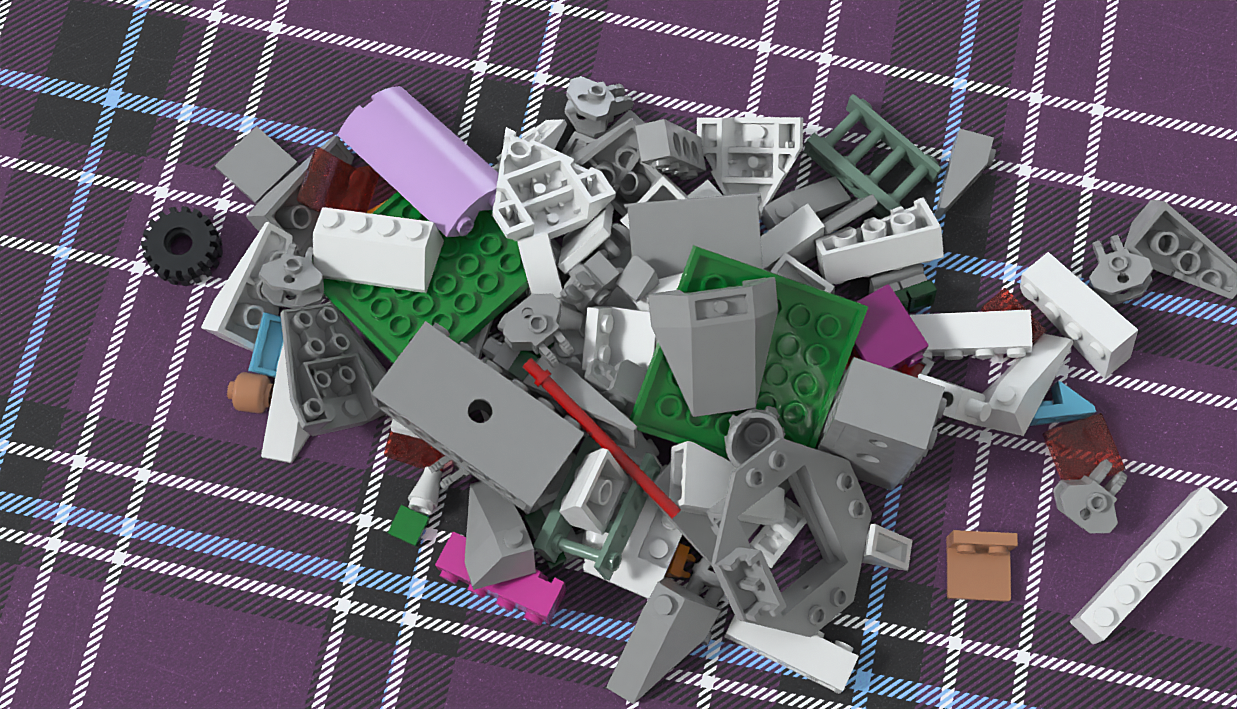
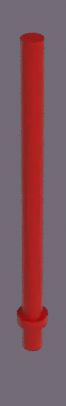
M532 358L523 365V368L535 379L534 384L537 387L542 386L602 448L608 449L620 467L672 519L681 511L651 478L550 377L552 373L548 369L544 371Z

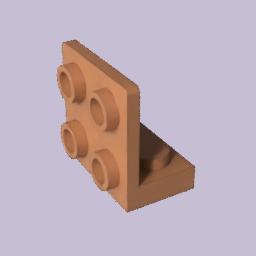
M953 530L946 537L947 598L1010 601V551L1018 546L1017 533Z

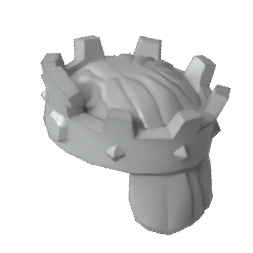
M767 406L764 410L756 408L747 409V411L738 416L732 415L729 419L730 426L728 434L724 436L727 457L736 468L776 438L784 439L786 433L784 427L782 428L778 421L780 415L775 407Z

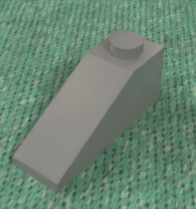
M959 129L953 141L934 215L936 219H940L981 176L986 165H992L996 149L991 148L994 137Z
M836 176L788 192L765 205L761 221L769 231L806 204H809L818 218L821 219L851 202V198Z

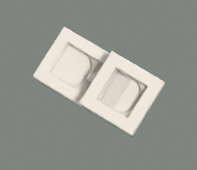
M548 232L518 239V246L531 294H553L556 298H561L560 292L563 287Z
M787 497L785 498L786 511L784 521L765 525L750 543L752 549L762 551L770 568L774 566L807 523L801 508Z

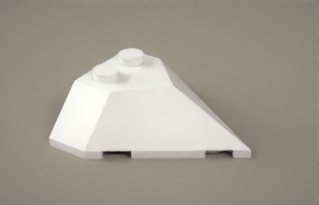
M803 117L697 118V135L701 137L703 155L713 169L711 173L723 195L761 193V198H758L759 220L763 215V207L771 202L803 149Z
M506 127L492 214L506 238L517 241L518 239L548 232L549 239H553L586 226L615 198V191L601 171L593 167L588 170L574 163L573 158L533 139L528 142L517 137L515 131Z

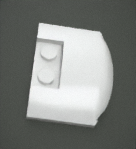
M635 456L631 458L637 465H641L642 459ZM627 475L629 477V480L623 491L625 493H628L629 488L633 482V479L629 475ZM649 497L624 548L619 568L614 571L610 581L606 580L649 599L657 582L664 579L682 537V533ZM617 504L610 519L611 521H615L622 505ZM584 529L582 544L601 550L609 533L605 532L602 535ZM584 558V571L605 580L594 568L595 562Z

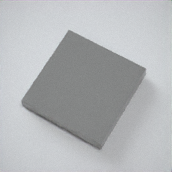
M257 126L215 165L221 174L256 205L268 192L299 166L295 159Z
M874 195L854 200L822 219L821 222L825 226L824 236L831 234L877 206L878 202Z

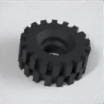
M182 206L181 212L176 207L169 208L170 214L168 215L161 211L157 214L160 217L157 222L153 219L149 221L148 224L151 230L144 229L142 234L146 241H141V247L145 251L143 256L149 266L164 281L167 279L173 285H177L178 281H180L183 286H190L189 280L191 279L197 284L202 282L201 275L205 274L207 278L211 276L212 272L209 269L211 266L216 269L220 263L216 258L222 257L223 251L220 246L223 244L218 231L206 215L203 216L195 208L191 212L189 207ZM184 235L192 238L193 245L188 252L182 255L172 253L171 244L176 238Z

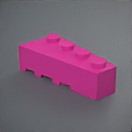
M452 532L435 564L437 569L442 571L439 575L441 578L453 584H457L458 580L469 585L467 590L481 598L488 594L497 599L495 604L510 612L516 608L525 613L523 618L538 626H541L542 622L550 625L566 593L565 582L554 577L551 583L547 581V576L535 569L536 573L473 590L464 562L466 537Z

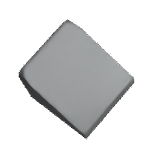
M638 255L632 257L616 281V286L636 303L659 284L656 271Z

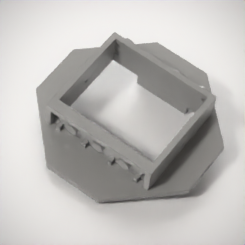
M776 438L732 471L726 497L706 511L712 523L711 528L717 536L711 565L737 620L812 637L854 601L872 513L849 460L783 438ZM788 479L823 559L783 592H780L762 551L751 548L738 516Z

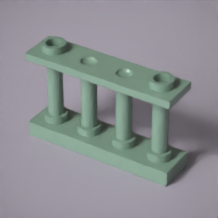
M852 94L846 107V111L850 114L826 138L819 137L814 132L806 141L804 153L832 177L836 176L840 184L858 199L873 194L878 204L871 210L883 219L891 215L890 210L900 207V201L924 177L933 183L942 168L933 156L924 154L873 111L872 106L866 100L859 99L856 95ZM858 121L861 122L871 133L848 156H842L834 149V145ZM881 139L893 151L870 175H864L856 168L855 164ZM903 158L915 170L892 194H886L878 187L877 183Z
M588 436L587 438L585 437L533 547L544 560L554 563L562 552L594 561V568L605 580L610 581L614 571L621 564L622 553L648 496H643L644 490L633 480L628 493L623 492L618 504L622 506L615 521L610 520L605 530L609 534L601 550L568 540L567 537L572 525L559 512L562 499L569 492L574 481L576 469L582 464L585 456L602 448L592 437ZM646 453L641 465L638 466L654 481L660 474L661 467L652 454Z

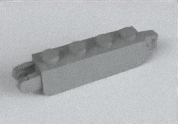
M594 359L588 364L584 379L596 387L599 393L619 411L631 416L647 370L628 359L619 362L615 366Z

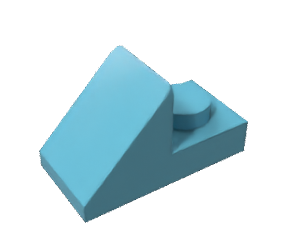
M1057 381L1051 387L1053 402L1042 401L1029 426L1085 420L1096 412L1095 406L1064 383Z

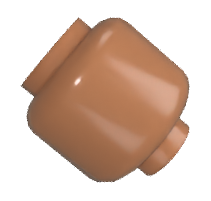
M241 372L235 381H230L227 397L232 399V404L236 410L261 414L267 407L270 408L274 384H271L269 377L266 375Z

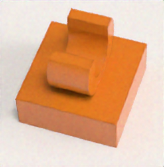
M678 544L665 577H690L691 574L683 570L686 561L695 562L696 560L692 554H688L689 547Z

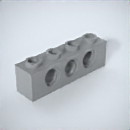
M666 119L635 126L642 163L652 166L653 169H660L663 173H670L671 176H678L681 180L698 177V172L706 171L700 136Z

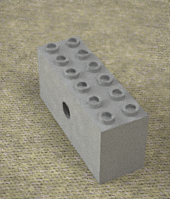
M425 321L371 393L374 406L529 515L578 446L585 433L580 430L581 426L576 420L569 416L562 418L555 413V407L549 401L542 397H539L537 400L528 394L529 389L517 379L510 381L501 375L503 370L490 360L484 363L475 356L476 351L462 341L457 344L450 339V333L444 327L437 323H434L432 326ZM475 410H482L489 415L490 419L484 423H477L471 420L469 414Z
M854 357L835 393L815 449L849 460L858 480L893 491L899 483H904L905 478H908L910 472L914 471L916 464H920L922 457H926L928 450H932L938 430L933 429V426H935L938 418L941 419L947 403V399L942 398L945 387Z

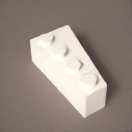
M920 198L914 201V206L904 210L900 206L890 210L891 215L878 220L872 217L864 220L860 228L854 229L849 226L816 239L815 245L819 271L822 278L830 284H841L847 280L870 277L876 273L900 270L906 266L929 263L935 259L944 258L941 226L925 199Z
M1049 252L1022 273L1020 289L1023 295L1032 301L1066 338L1073 340V346L1104 379L1131 358L1138 329Z

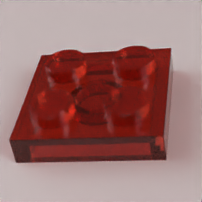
M1102 413L1045 431L1042 434L1061 480H1081L1084 475L1089 477L1100 462L1106 459L1112 463L1111 470L1106 477L1126 470Z

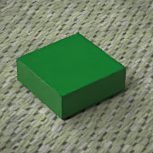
M401 505L387 533L417 547L430 518Z

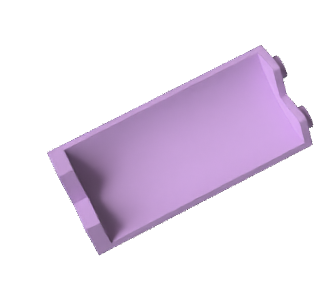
M401 86L387 88L371 96L373 101L364 108L359 105L349 115L342 125L338 136L430 222H434L437 229L446 237L466 236L473 228L479 211L493 210L499 173Z

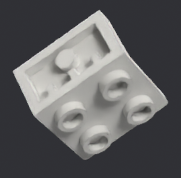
M604 305L587 307L582 370H587L588 364L594 359L612 366L628 359L648 370L657 345V338L650 323V313L648 311Z

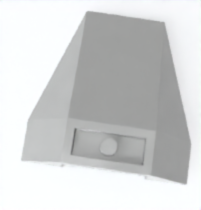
M775 277L742 281L743 286L692 293L673 290L648 294L652 330L693 417L756 408L778 312Z
M333 303L285 309L280 313L290 401L304 431L311 436H317L362 426L386 415V413L374 406L371 393L387 371Z

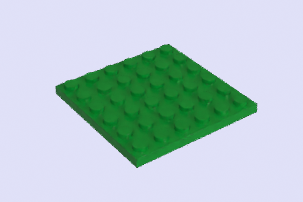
M398 191L372 213L429 221ZM493 210L479 211L473 228L466 236L446 237L438 229L444 242L427 293L323 278L324 296L393 364L425 321L432 326L434 323H437L444 327L450 333L449 338L457 344L461 341L468 343L528 289L529 284L518 241L506 238L492 216Z
M693 245L677 290L684 293L743 286L742 281L775 277L778 312L756 409L764 410L767 406L775 407L780 415L778 421L781 427H784L786 433L784 439L815 449L868 306ZM657 342L629 420L637 426L638 431L679 444L686 441L694 442L721 457L729 459L724 436L728 434L729 419L732 415L738 416L747 411V409L693 417L664 353Z

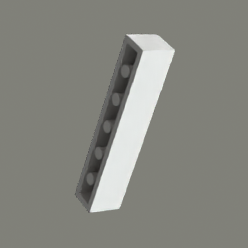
M1204 485L1191 492L1074 616L1070 623L1092 644L1104 641L1228 507Z

